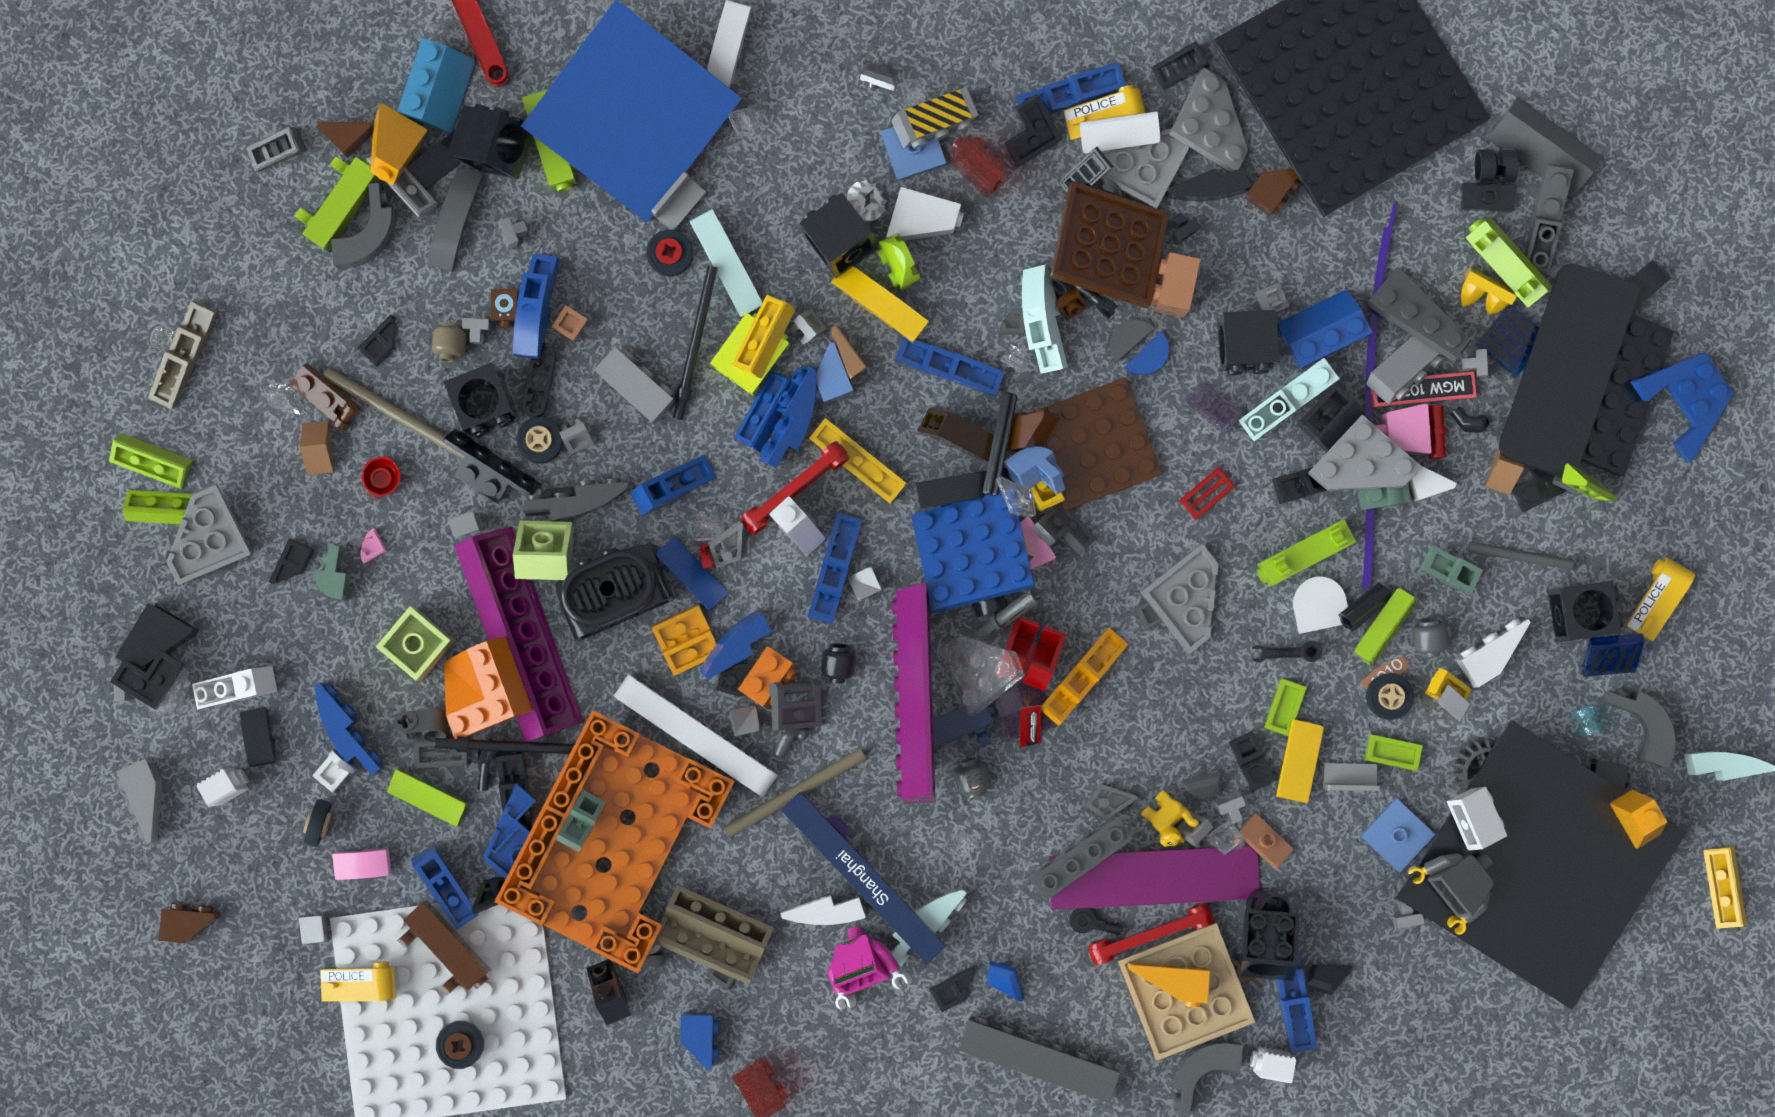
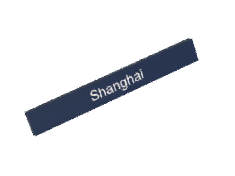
M799 792L781 810L926 965L946 947L944 942L802 792Z

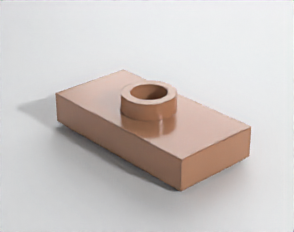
M1256 813L1237 832L1274 869L1279 868L1294 850Z

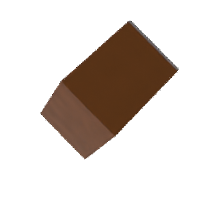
M317 122V128L347 158L373 134V126L369 122Z

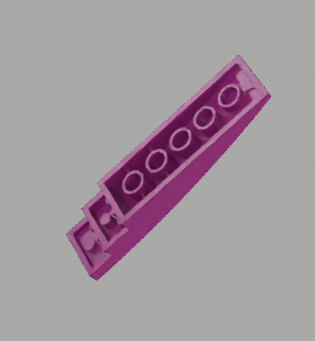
M1251 846L1114 852L1050 898L1051 910L1244 900L1254 890L1259 889L1258 853ZM1058 855L1048 856V860L1051 861Z

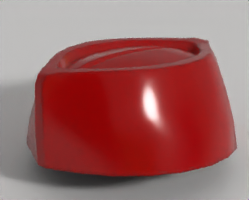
M389 456L369 460L361 474L363 486L377 499L391 494L398 487L401 477L399 468Z

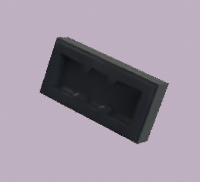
M1463 183L1461 210L1515 211V185Z

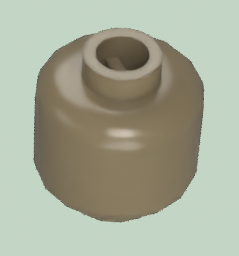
M442 323L433 332L432 352L439 356L440 361L454 363L455 359L462 358L465 355L467 333L462 330V326L459 324Z

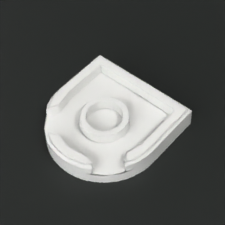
M1313 577L1305 580L1297 588L1293 597V609L1299 634L1342 625L1338 614L1345 610L1348 605L1345 593L1337 582L1327 577Z

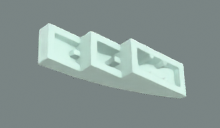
M713 209L690 220L689 222L713 267L718 268L717 274L740 317L761 307L762 301Z

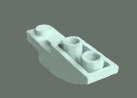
M1048 264L1023 270L1022 307L1029 350L1035 349L1041 374L1068 367L1055 317L1060 315V311L1056 306L1057 299L1054 288L1051 285Z
M1323 358L1238 421L1252 440L1255 441L1340 378L1326 359Z
M962 888L950 891L927 902L914 912L934 933L937 930L942 933L951 921L948 919L953 910L958 912L966 903L967 899L964 896L967 893ZM894 931L892 936L899 943L891 953L901 967L910 956L906 953L910 947Z

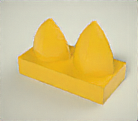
M1472 267L1468 269L1465 275V282L1461 291L1463 307L1475 303L1485 292H1488L1486 310L1489 315L1505 309L1508 304L1512 305L1517 297L1511 288Z

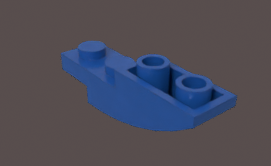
M533 254L529 270L523 274L514 325V356L535 359L540 357L551 314L548 306L560 264L557 256Z
M802 365L801 368H798L792 376V384L788 391H785L779 399L778 403L780 405L777 411L785 416L776 423L774 427L775 433L771 440L763 446L761 450L762 456L759 459L760 462L767 466L777 468L786 450L789 448L798 451L805 437L816 397V370L812 367Z
M318 682L315 685L318 711L323 726L336 750L346 763L352 762L357 758L371 775H377L384 769V766L381 764L383 761L382 757L374 749L369 751L363 744L366 739L358 730L352 731L350 729L358 722L354 717L357 713L348 703L343 705L337 698L339 692L330 683L326 685L325 683Z

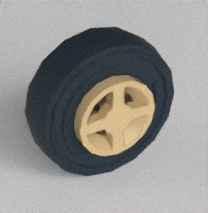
M541 416L530 418L518 430L516 437L517 448L522 456L530 462L539 464L550 462L562 450L563 441L559 433L561 429L550 418Z
M1395 673L1381 674L1368 685L1366 692L1367 705L1371 712L1379 718L1386 720L1399 719L1405 716L1412 708L1414 701L1413 688L1409 681L1401 675Z
M317 799L314 808H310L303 833H306L304 838L305 844L318 847L321 839L325 838L332 813H330L331 802Z

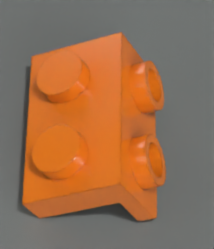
M767 646L738 690L764 708L769 709L772 706L769 685L773 682L790 684L797 674L795 671L797 665Z

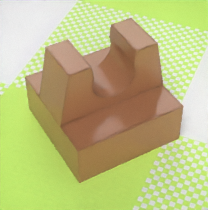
M565 305L552 328L575 342L589 320Z

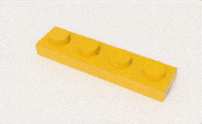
M826 418L809 437V440L822 450L831 443L838 441L850 457L842 466L889 504L893 502L907 484Z

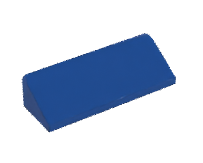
M772 370L770 371L734 439L761 453L763 446L768 442L774 431L776 423L782 416V413L777 411L780 405L778 402L781 395L788 391L791 386V379Z
M676 537L655 553L709 611L729 594L706 569H703L702 564Z

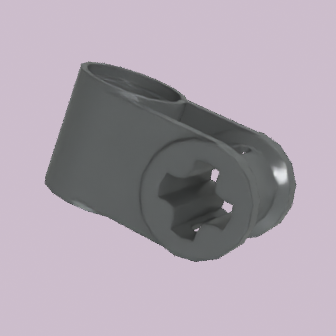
M428 708L426 710L404 711L394 718V727L398 731L399 740L404 744L435 742V738H446V712L443 709Z

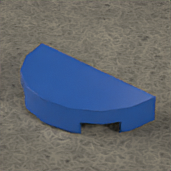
M1161 331L1124 368L1130 373L1138 375H1150L1161 369L1169 353L1168 340L1164 333Z

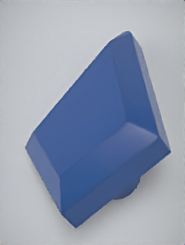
M990 961L987 984L1022 1002L1024 994L1016 968L1011 967L1007 963Z

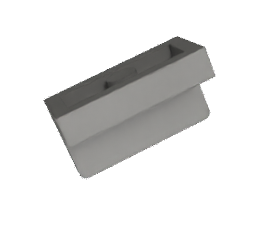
M684 171L651 212L667 228L676 230L707 192L690 179L689 174Z
M1323 763V789L1381 791V786L1377 785V764Z

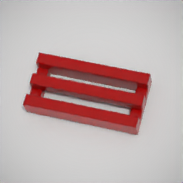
M1217 467L1183 496L1179 502L1196 521L1236 486ZM1217 474L1220 476L1221 479L1193 503L1189 504L1187 502L1189 498ZM1225 482L1227 487L1198 512L1194 510L1199 503Z

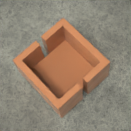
M1169 252L1166 259L1162 258L1156 277L1160 279V283L1156 284L1151 303L1155 304V312L1183 318L1190 311L1201 259Z

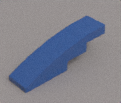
M1114 63L1071 75L1068 79L1044 85L1042 89L1020 94L1016 97L1019 105L1038 94L1048 113L1052 114L1114 93L1119 88L1126 86L1119 63Z
M904 336L894 361L992 396H996L1005 373L992 366L959 353H952L932 344L928 345L918 340L912 343Z
M837 513L808 618L833 624L862 519Z
M1298 951L1294 980L1276 979L1291 1053L1317 1049L1310 1000L1306 991L1304 972L1301 967Z

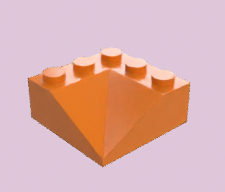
M506 636L480 643L444 662L446 717L454 739H457V736L477 734L533 711Z

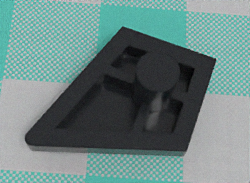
M755 663L735 664L722 671L716 690L742 697L744 693L739 691L738 688Z
M492 877L491 879L483 880L472 907L473 914L499 905L494 901L506 880L504 877Z
M1313 964L1306 988L1333 995L1351 973L1352 966Z

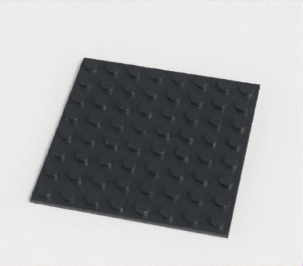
M1283 0L1213 40L1216 48L1323 218L1491 119L1416 0Z
M1510 720L1465 790L1466 792L1471 788H1487L1493 797L1496 811L1504 822L1507 836L1484 849L1468 850L1451 812L1417 865L1423 868L1426 862L1447 854L1459 853L1462 856L1471 854L1475 859L1481 853L1486 854L1493 862L1486 872L1494 882L1490 890L1491 894L1487 911L1472 923L1467 922L1465 924L1466 930L1463 934H1456L1454 930L1460 923H1456L1453 927L1449 928L1447 921L1455 913L1427 880L1430 875H1425V879L1419 884L1413 883L1412 880L1420 877L1421 872L1414 871L1410 875L1396 898L1572 1010L1687 832L1667 820V824L1660 836L1636 849L1610 805L1611 802L1626 793L1517 722Z

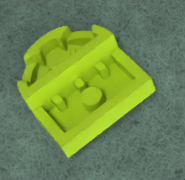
M899 233L879 241L880 250L877 251V254L883 265L888 264L892 272L888 276L894 288L899 287L901 292H904L911 288L912 283L921 280L914 266V260L905 242L901 240Z

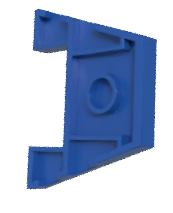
M1698 353L1673 363L1667 368L1656 370L1647 376L1636 378L1630 382L1643 401H1649L1664 387L1671 394L1692 425L1691 428L1673 442V445L1686 462H1691L1695 458L1734 394L1707 353Z
M518 783L514 786L483 855V860L505 879L531 831L518 819L536 801L535 797Z

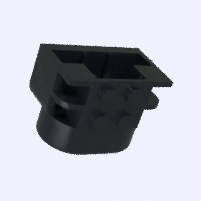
M651 542L645 545H637L630 549L619 550L612 548L607 550L596 559L592 560L590 558L578 563V567L569 572L564 580H559L555 583L556 594L560 601L559 604L573 637L577 641H581L675 600ZM611 581L615 585V591L612 595L605 596L602 593V586L604 583Z

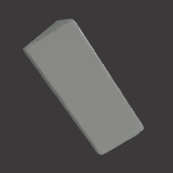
M371 156L367 158V161H368L370 164H371ZM405 168L394 185L388 183L417 217L430 215L435 211L438 203L407 168Z

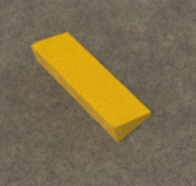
M766 295L732 365L755 377L762 378L795 312V308L785 301Z
M1292 719L1276 797L1308 803L1324 731L1323 726Z
M1734 846L1703 850L1716 929L1746 925L1747 920Z

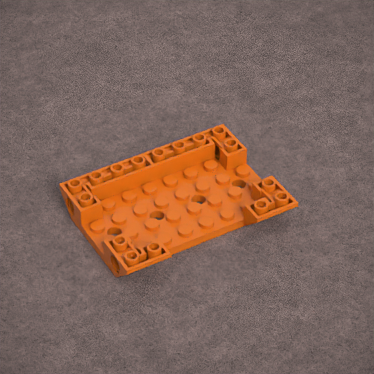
M592 710L494 902L639 973L662 927V924L639 913L686 818L711 829L735 781ZM651 762L656 763L660 768L659 774L654 778H649L644 773V767ZM582 790H585L606 801V804L580 852L557 841L556 837ZM624 810H632L635 813L636 819L633 824L624 825L621 822L620 815ZM601 857L608 858L612 864L611 869L606 873H601L596 868V862ZM576 905H582L587 909V916L584 920L578 921L573 918L572 909Z

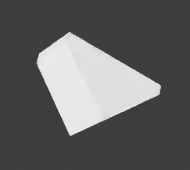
M1423 466L1409 481V487L1415 502L1451 490L1457 484Z

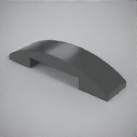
M458 167L437 221L430 247L428 265L453 272L460 250L459 244L474 198H477L484 177L483 173Z

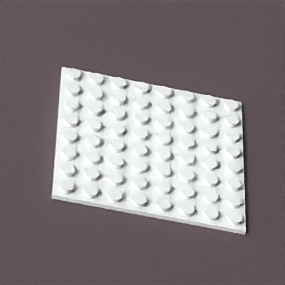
M476 897L469 898L472 904H474ZM432 903L431 905L491 969L486 974L489 979L479 989L473 986L467 991L460 984L447 995L440 987L453 974L421 939L417 937L405 948L397 941L410 929L403 919L417 906L330 918L336 969H366L373 967V962L389 961V966H395L396 999L386 1001H340L355 1117H444L567 1099L544 925L542 926L501 905H496L478 913L477 917L456 930L439 903ZM454 1021H467L474 1024L481 1031L484 1039V1050L480 1059L465 1069H453L446 1066L439 1059L436 1052V1039L439 1032L447 1024Z

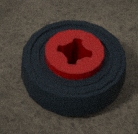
M667 229L658 232L650 239L647 245L646 256L649 265L655 272L663 276L672 277L688 269L692 262L693 249L691 242L684 234L677 230Z

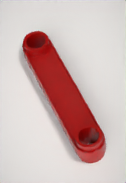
M451 0L487 81L493 87L505 86L509 81L510 74L477 0ZM495 70L504 71L502 78L499 80L491 79V75Z
M838 441L828 445L821 452L823 457L761 507L757 508V506H754L740 517L743 526L752 535L759 533L769 524L767 519L771 517L770 513L788 496L791 499L795 498L829 469L836 470L845 464L850 458L847 454L848 452Z
M1202 903L1187 909L1188 916L1112 943H1109L1108 938L1095 941L1088 945L1091 959L1095 965H1101L1114 960V954L1192 926L1194 930L1214 924L1211 908L1208 907L1207 903Z

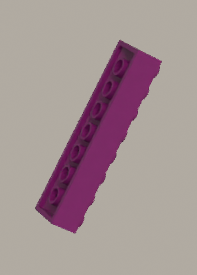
M511 526L472 536L454 547L488 640L506 636L533 711L517 717L525 742H530L583 722L532 579H515L513 552L516 536Z
M921 583L897 590L896 599H892V614H897V624L892 626L893 640H898V650H893L894 666H898L899 676H894V691L899 692V702H895V718H900V728H895L896 744H901V754H896V768L901 770L902 781H897V796L902 797L904 804L936 803L930 602L926 583Z

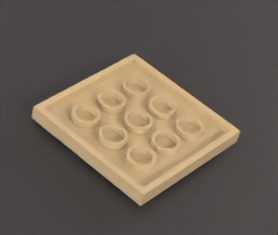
M1216 922L1210 926L1193 930L1117 960L1157 1061L1255 1023ZM1127 962L1207 968L1210 971L1208 1003H1201L1200 1007L1185 1006V1001L1178 1000L1127 968Z

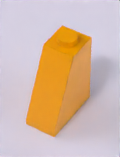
M381 103L374 120L370 172L379 179L394 185L421 147L428 130Z
M1634 790L1627 792L1610 803L1636 849L1660 836L1667 824V820L1656 801Z

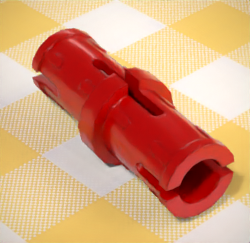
M1444 405L1428 406L1431 454L1429 458L1431 459L1447 457L1445 449L1447 429L1444 428Z

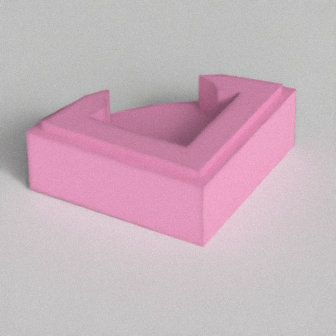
M375 528L370 530L363 540L360 553L363 564L388 552Z

